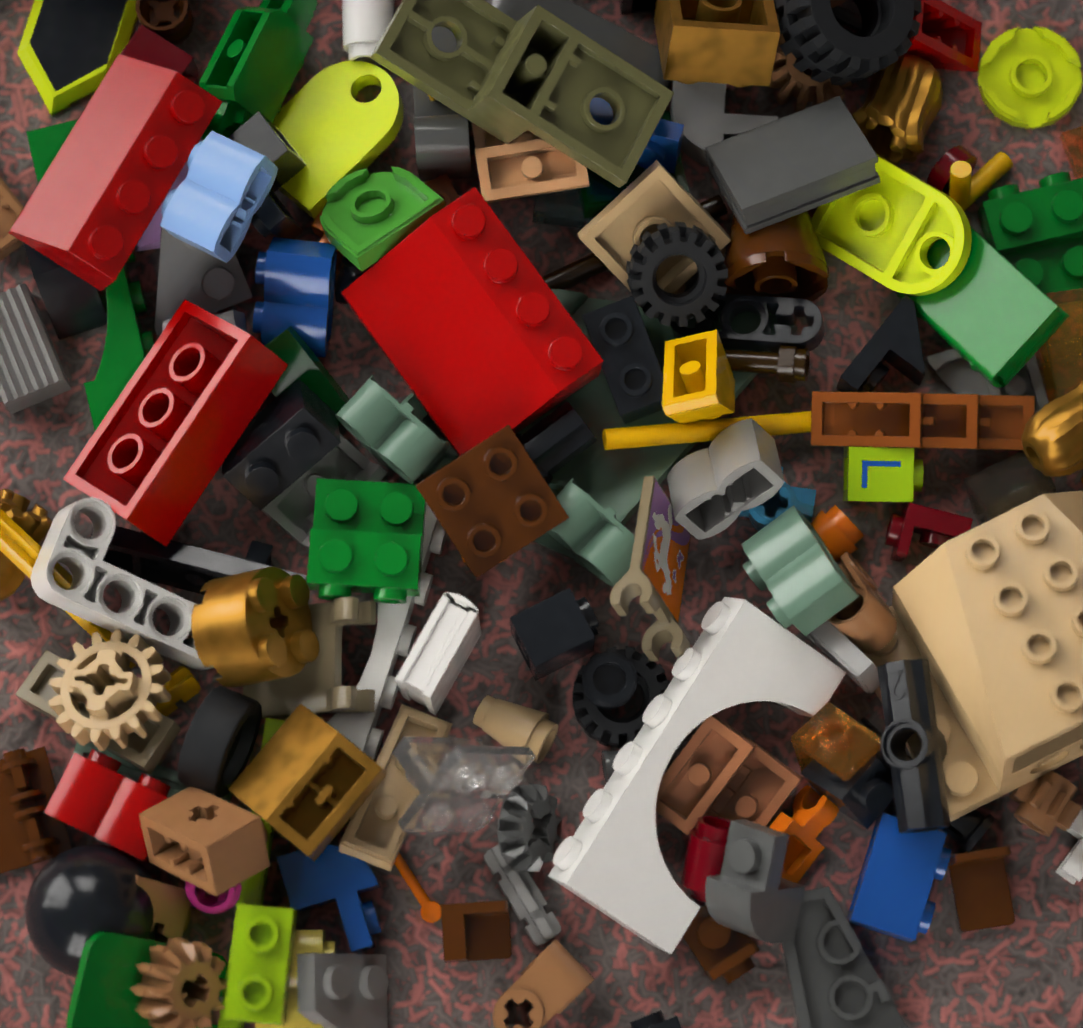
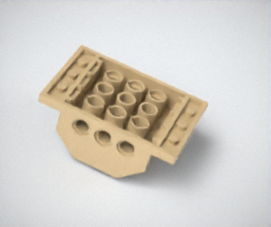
M1083 491L1046 493L943 543L893 586L892 606L888 608L897 621L896 633L889 644L880 651L871 654L864 653L876 667L898 660H928L937 728L944 735L947 743L946 756L942 765L950 822L1083 756ZM879 686L875 690V693L877 694L879 700L882 703L881 691ZM917 732L912 734L906 743V747L913 759L919 755L922 749V740Z

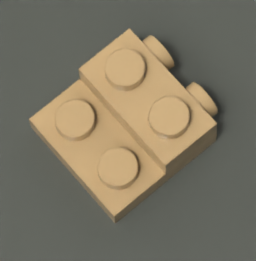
M658 160L651 164L577 233L579 239L629 291L630 288L627 282L629 278L626 266L627 261L631 262L632 259L630 251L634 244L639 246L642 243L641 236L646 231H649L650 234L658 231L657 225L666 223L668 227H675V222H684L689 228H692L694 225L702 229L705 235L713 239L723 256L726 252L725 246L731 241L719 223L674 179ZM673 255L666 258L658 267L656 274L657 284L668 293H683L687 287L685 282L698 272L696 263L684 255Z

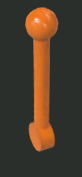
M399 852L394 865L421 905L420 914L422 919L428 923L437 922L441 918V906L429 899Z

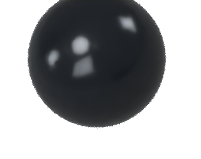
M83 845L69 849L54 857L40 870L34 879L26 901V926L36 951L51 967L63 974L76 978L85 943L94 934L112 932L154 940L159 923H155L154 929L151 932L154 919L152 902L145 890L136 884L135 876L153 880L146 868L128 853L105 845Z

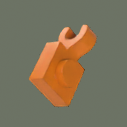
M808 785L803 787L794 799L792 818L780 812L769 827L789 835L781 878L794 883L800 881L825 848L816 838L836 818L840 809L824 795L821 797Z

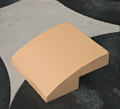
M472 123L481 194L487 203L590 187L587 167L527 130L512 142L506 144Z

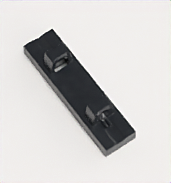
M115 526L113 537L103 561L144 580L205 595L206 591L200 590L210 580L273 567L271 566L273 546L253 540L246 558L242 559L173 540L165 547L142 531L138 532ZM284 570L290 575H301L307 581V575Z

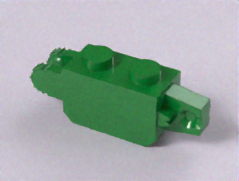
M262 0L259 7L247 6L235 10L199 81L201 88L222 101V104L201 137L203 140L211 131L228 138L258 111L273 122L275 116L280 112L282 102L296 74L302 68L305 56L314 40V37L306 30L314 16L313 11L317 10V0Z

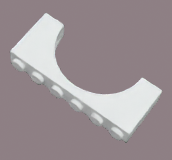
M724 597L722 601L716 602L707 611L701 623L703 631L692 648L686 649L684 654L676 660L672 668L673 679L663 695H657L645 709L642 717L644 725L634 741L626 743L617 753L612 766L615 771L604 788L596 790L586 802L583 809L584 820L575 834L567 837L557 848L553 857V864L555 866L548 875V877L650 945L670 955L701 908L680 889L665 865L657 839L655 823L657 794L662 776L673 753L684 738L701 722L719 711L742 703L770 701L784 706L799 715L818 719L846 674L843 669L745 599Z

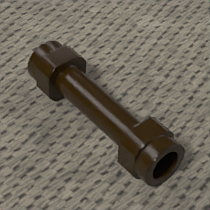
M781 345L779 353L724 349L732 371L777 374L779 382L787 383L807 381L810 368L809 349H801L790 345Z

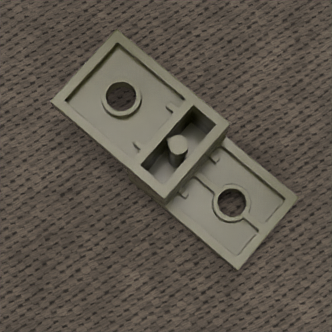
M402 0L370 57L502 142L509 144L528 130L618 188L625 185L629 180L674 94L673 91L540 5H536L519 21H516L485 0ZM434 27H445L454 34L456 38V49L454 52L445 53L435 47L432 41V30ZM592 98H601L610 104L613 110V119L610 125H603L594 120L590 113Z

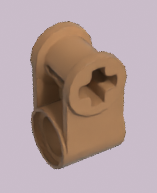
M846 551L840 556L841 563L839 566L859 597L828 619V621L863 653H875L886 647L893 639L897 630V621L877 591L878 586L863 566Z
M555 939L521 972L522 976L500 996L492 1014L493 1025L495 1028H509L504 1023L509 1014L504 1006L511 1002L514 1006L518 1007L525 1002L531 1007V1011L527 1016L532 1024L529 1028H542L556 1013L560 1014L595 978ZM518 1024V1025L514 1026L513 1028H524V1027Z

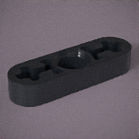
M725 294L724 297L719 295L717 299L719 307L714 312L709 308L703 313L706 319L699 323L696 321L695 328L679 327L677 322H670L672 333L677 339L716 330L714 321H718L717 311H721L720 322L722 331H718L723 348L735 350L779 352L781 345H790L801 349H809L810 352L822 342L825 333L819 308L813 302L801 298ZM744 311L754 312L761 318L758 328L749 334H739L731 328L734 317ZM770 314H775L778 324H774L775 335H770ZM797 317H805L808 326L803 327L801 335H792L790 326L795 325Z

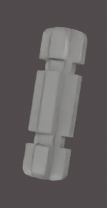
M499 844L488 850L483 855V860L492 875L498 873L501 880L497 884L519 921L525 918L528 926L524 927L532 943L536 946L543 945L558 936L562 931V927L553 911L547 914L544 906L548 903L531 874L511 868L504 860Z

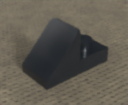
M907 295L904 296L840 376L836 387L840 392H861V390L874 392L890 370L883 365L884 361L920 386L925 376V366L915 302Z

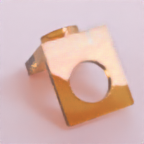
M830 702L790 737L801 772L814 759L843 781L850 779L881 749V738Z

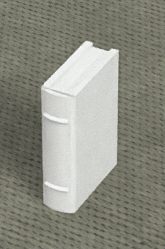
M443 593L395 678L403 698L408 701L412 699L427 707L428 711L435 716L481 636L478 609L469 599L460 594Z

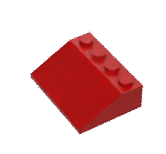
M473 187L428 218L341 292L343 298L444 437L449 441L458 456L469 451L508 424L514 434L518 433L597 378L604 362L476 187Z

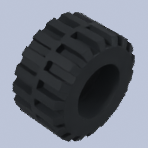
M774 0L776 14L780 15L778 20L780 34L783 35L785 43L781 44L780 48L785 56L792 53L797 60L793 66L800 72L808 68L812 70L811 79L822 83L830 78L831 85L842 86L849 81L854 84L899 60V56L909 50L912 46V42L909 39L918 34L920 23L914 20L913 17L922 12L921 1L853 0L862 18L861 36H856L845 30L838 23L833 14L830 0Z

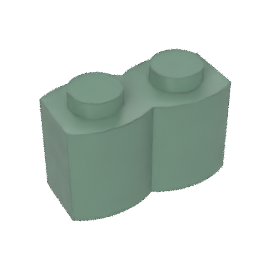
M794 505L741 544L749 558L742 565L744 570L761 591L768 588L773 598L767 601L766 604L777 621L785 629L793 624L804 636H807L859 597L817 531Z

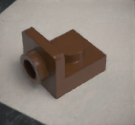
M707 904L699 909L682 937L711 982L720 976H723L727 984L735 981L755 967L750 956L760 950L756 942L752 941L748 935L715 922L708 911Z

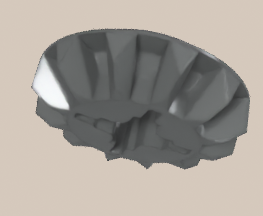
M533 783L519 784L510 791L501 807L498 819V843L504 860L516 871L539 872L544 862L552 861L553 859L552 845L560 842L556 832L557 825L562 821V818L555 814L557 798L548 794L545 785Z

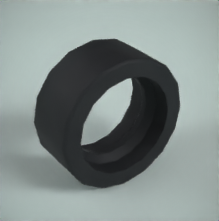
M223 686L212 689L198 708L186 733L177 766L178 780L188 787L192 786L204 790L219 798L226 796L230 792L228 790L243 772L253 750L262 717L261 704L253 698Z

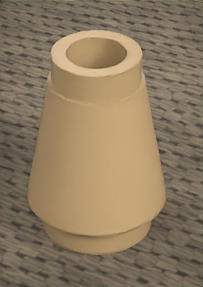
M490 695L485 696L481 701L473 718L474 725L482 728L484 732L522 762L530 759L540 763L548 754L558 732V724L549 720V713L499 698L496 699Z

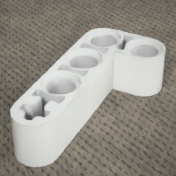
M90 497L83 498L61 509L52 521L32 569L31 583L37 596L45 602L111 632H114L115 629L121 630L129 640L135 634L140 635L148 645V648L153 646L159 654L192 669L202 671L214 668V666L204 667L197 654L193 638L184 640L188 635L193 636L191 620L195 603L103 561L116 526L115 514L111 507L101 499ZM77 512L88 516L93 524V534L90 539L83 538L75 529L74 519ZM56 562L66 565L72 573L73 580L68 590L58 586L53 578V568ZM107 585L113 586L121 595L122 603L118 613L108 609L104 603L103 592ZM156 608L165 611L170 619V629L166 635L158 632L153 625L152 618Z

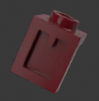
M909 502L902 508L901 515L892 513L889 520L884 544L893 546L890 560L902 562L907 558L913 533L921 534L920 544L937 549L943 543L969 531L973 519Z

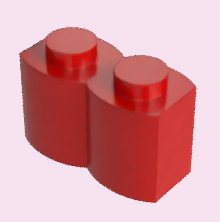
M91 749L87 758L74 752L44 813L149 863L139 813L166 800L171 786L144 773H141L138 781L135 782L117 773L122 764L121 762L95 749Z

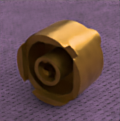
M266 567L210 580L200 590L206 591L203 602L193 607L191 620L193 641L204 667L214 666L216 671L223 677L216 679L222 685L236 688L291 677L298 674L305 667L306 663L313 662L318 657L319 642L317 636L312 631L311 612L308 605L310 591L305 579L301 575H290L280 568Z

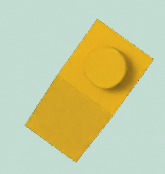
M717 329L665 341L662 408L667 417L681 424L699 420H714L722 415L735 413V379Z

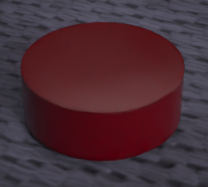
M962 145L951 148L934 165L928 175L927 183L949 196L951 165L956 161H966L971 165L973 171L977 163V157Z

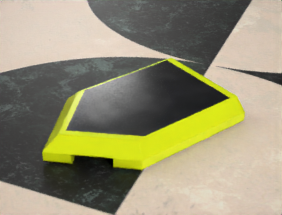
M34 0L17 54L52 116L70 107V104L96 91L117 55L121 54L131 40L138 18L135 9L136 0Z

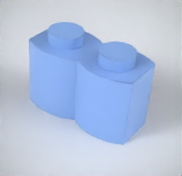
M211 131L203 141L198 142L191 150L187 162L188 173L186 179L178 188L173 189L166 196L162 205L160 226L173 237L227 263L244 240L252 216L261 207L267 194H269L275 181L278 167L265 155Z

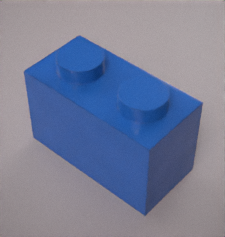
M886 813L880 814L875 822L847 915L848 922L906 942L915 941L918 932L927 934L936 905L935 902L928 900L933 879L943 880L951 856V849L943 847L947 833L939 830L907 834L899 833L897 817Z

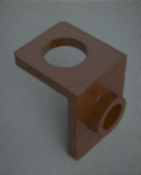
M1010 846L960 853L950 857L948 868L961 931L968 932L1011 925L1015 922L1004 857L1012 854Z

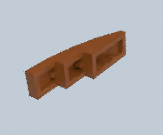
M812 391L811 446L1023 450L1021 437L1026 423L1036 413V396Z

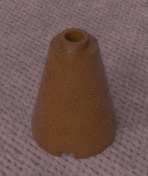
M808 211L747 235L733 214L729 236L731 241L728 243L725 257V265L728 269V278H725L724 282L727 286L726 294L801 298L813 302L827 291L829 268Z

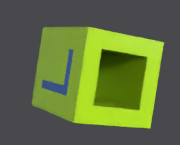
M844 447L843 501L913 503L914 492H921L923 488V460L914 459L915 448Z

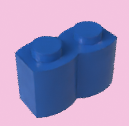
M273 237L267 252L258 253L255 283L264 285V302L256 301L252 328L253 333L261 334V343L263 345H266L292 326L317 357H326L333 324L337 249L334 245Z

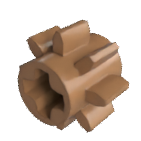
M1050 771L1012 791L1009 798L1019 803L1013 816L1025 826L1047 837H1050L1055 827L1062 831L1069 830L1082 809V806L1071 801L1078 788L1063 776Z

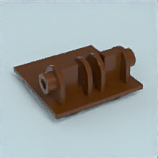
M509 424L415 485L476 578L569 518Z
M45 747L25 752V749L13 750L3 754L4 759L0 760V874L52 859L62 852L73 848L66 823L44 813L56 790Z

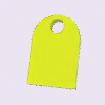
M357 60L343 61L328 66L317 73L281 108L272 122L307 165L288 182L283 184L279 190L314 220L323 210L327 202L325 196L331 187L345 176L357 170L368 168L394 141L401 129L404 118L403 101L396 84L385 70L375 64ZM369 85L381 87V92L376 99L366 103L356 101V96L362 88Z
M877 155L878 163H875V169L880 177V183L821 205L815 211L811 221L820 246L825 251L893 291L913 296H924L939 292L956 280L968 261L972 243L968 218L961 206L953 198ZM944 239L950 247L949 259L944 266L933 269L927 259L928 249L936 240Z

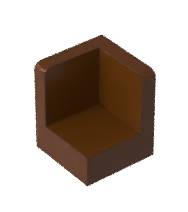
M508 900L441 904L443 952L446 963L508 959L511 957Z

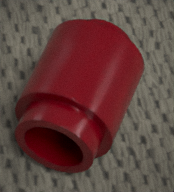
M702 816L698 818L697 828L690 830L681 884L690 889V896L696 900L706 902L707 876L721 875L731 823L729 819Z

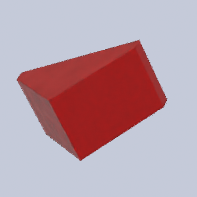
M919 0L921 1L922 12L914 16L913 19L920 23L918 34L909 39L912 42V46L905 54L920 56L932 63L936 69L978 72L982 22L941 0Z

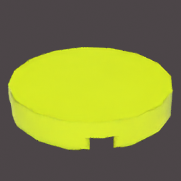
M1034 26L1033 29H1020L1018 27L1005 31L991 41L980 60L977 83L982 101L994 116L1014 127L1036 129L1053 125L1070 112L1082 90L1083 80L1080 70L1082 66L1078 53L1066 38L1048 28Z

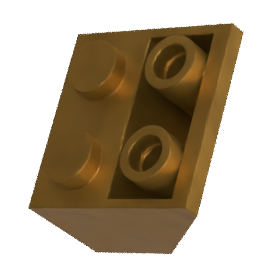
M300 703L228 790L315 862L384 779L386 773L381 766L341 733Z

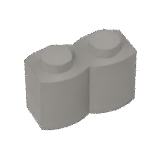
M752 418L725 428L714 438L709 448L695 451L682 458L672 467L667 475L674 519L696 539L702 540L728 528L737 519L741 511L757 507L772 498L784 483L775 439Z

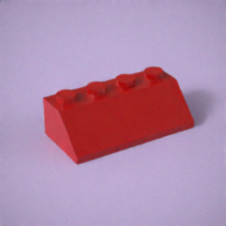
M118 54L8 233L96 289L104 290L118 277L187 162L191 150L201 139L222 101L177 71Z
M184 299L63 480L88 497L103 500L111 507L114 514L167 547L288 367V364L251 334Z

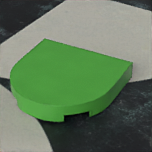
M391 167L392 171L369 173L368 168L360 169L339 180L325 196L327 202L320 216V222L328 241L361 271L379 261L428 218L446 207L442 197L406 169Z

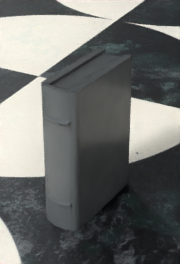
M840 96L705 147L709 172L746 235L880 183V177L875 169V163H878V156Z

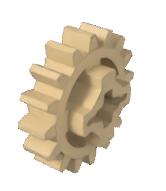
M115 629L110 641L106 642L98 632L92 633V646L85 649L81 644L75 642L72 647L76 657L72 661L61 658L58 660L57 664L65 673L63 677L49 680V685L58 695L48 702L49 706L58 715L56 722L67 734L71 733V736L80 745L85 746L91 740L99 751H105L110 739H114L124 749L128 747V735L135 731L143 739L148 736L147 729L144 726L148 719L157 722L162 721L163 716L156 709L157 703L171 700V695L162 685L171 680V675L161 664L163 659L153 646L148 648V645L140 635L135 634L128 641L121 630ZM130 662L140 667L142 678L136 677L133 670L129 667ZM78 702H83L86 705V710L90 713L89 718L81 715Z

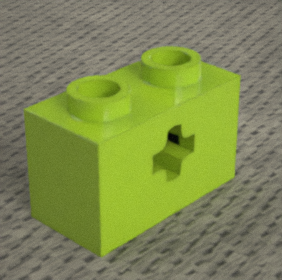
M237 903L223 1019L285 1026L298 914L295 909Z

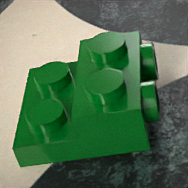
M1060 172L1042 178L1038 182L1040 188L1020 192L1017 184H1009L991 190L987 194L989 200L982 201L977 211L985 240L1052 300L1083 293V178L1071 180L1069 172Z
M316 479L313 528L310 529L306 583L310 590H318V598L334 600L341 597H351L352 592L374 594L373 601L405 604L407 596H420L426 501L415 486L416 484Z

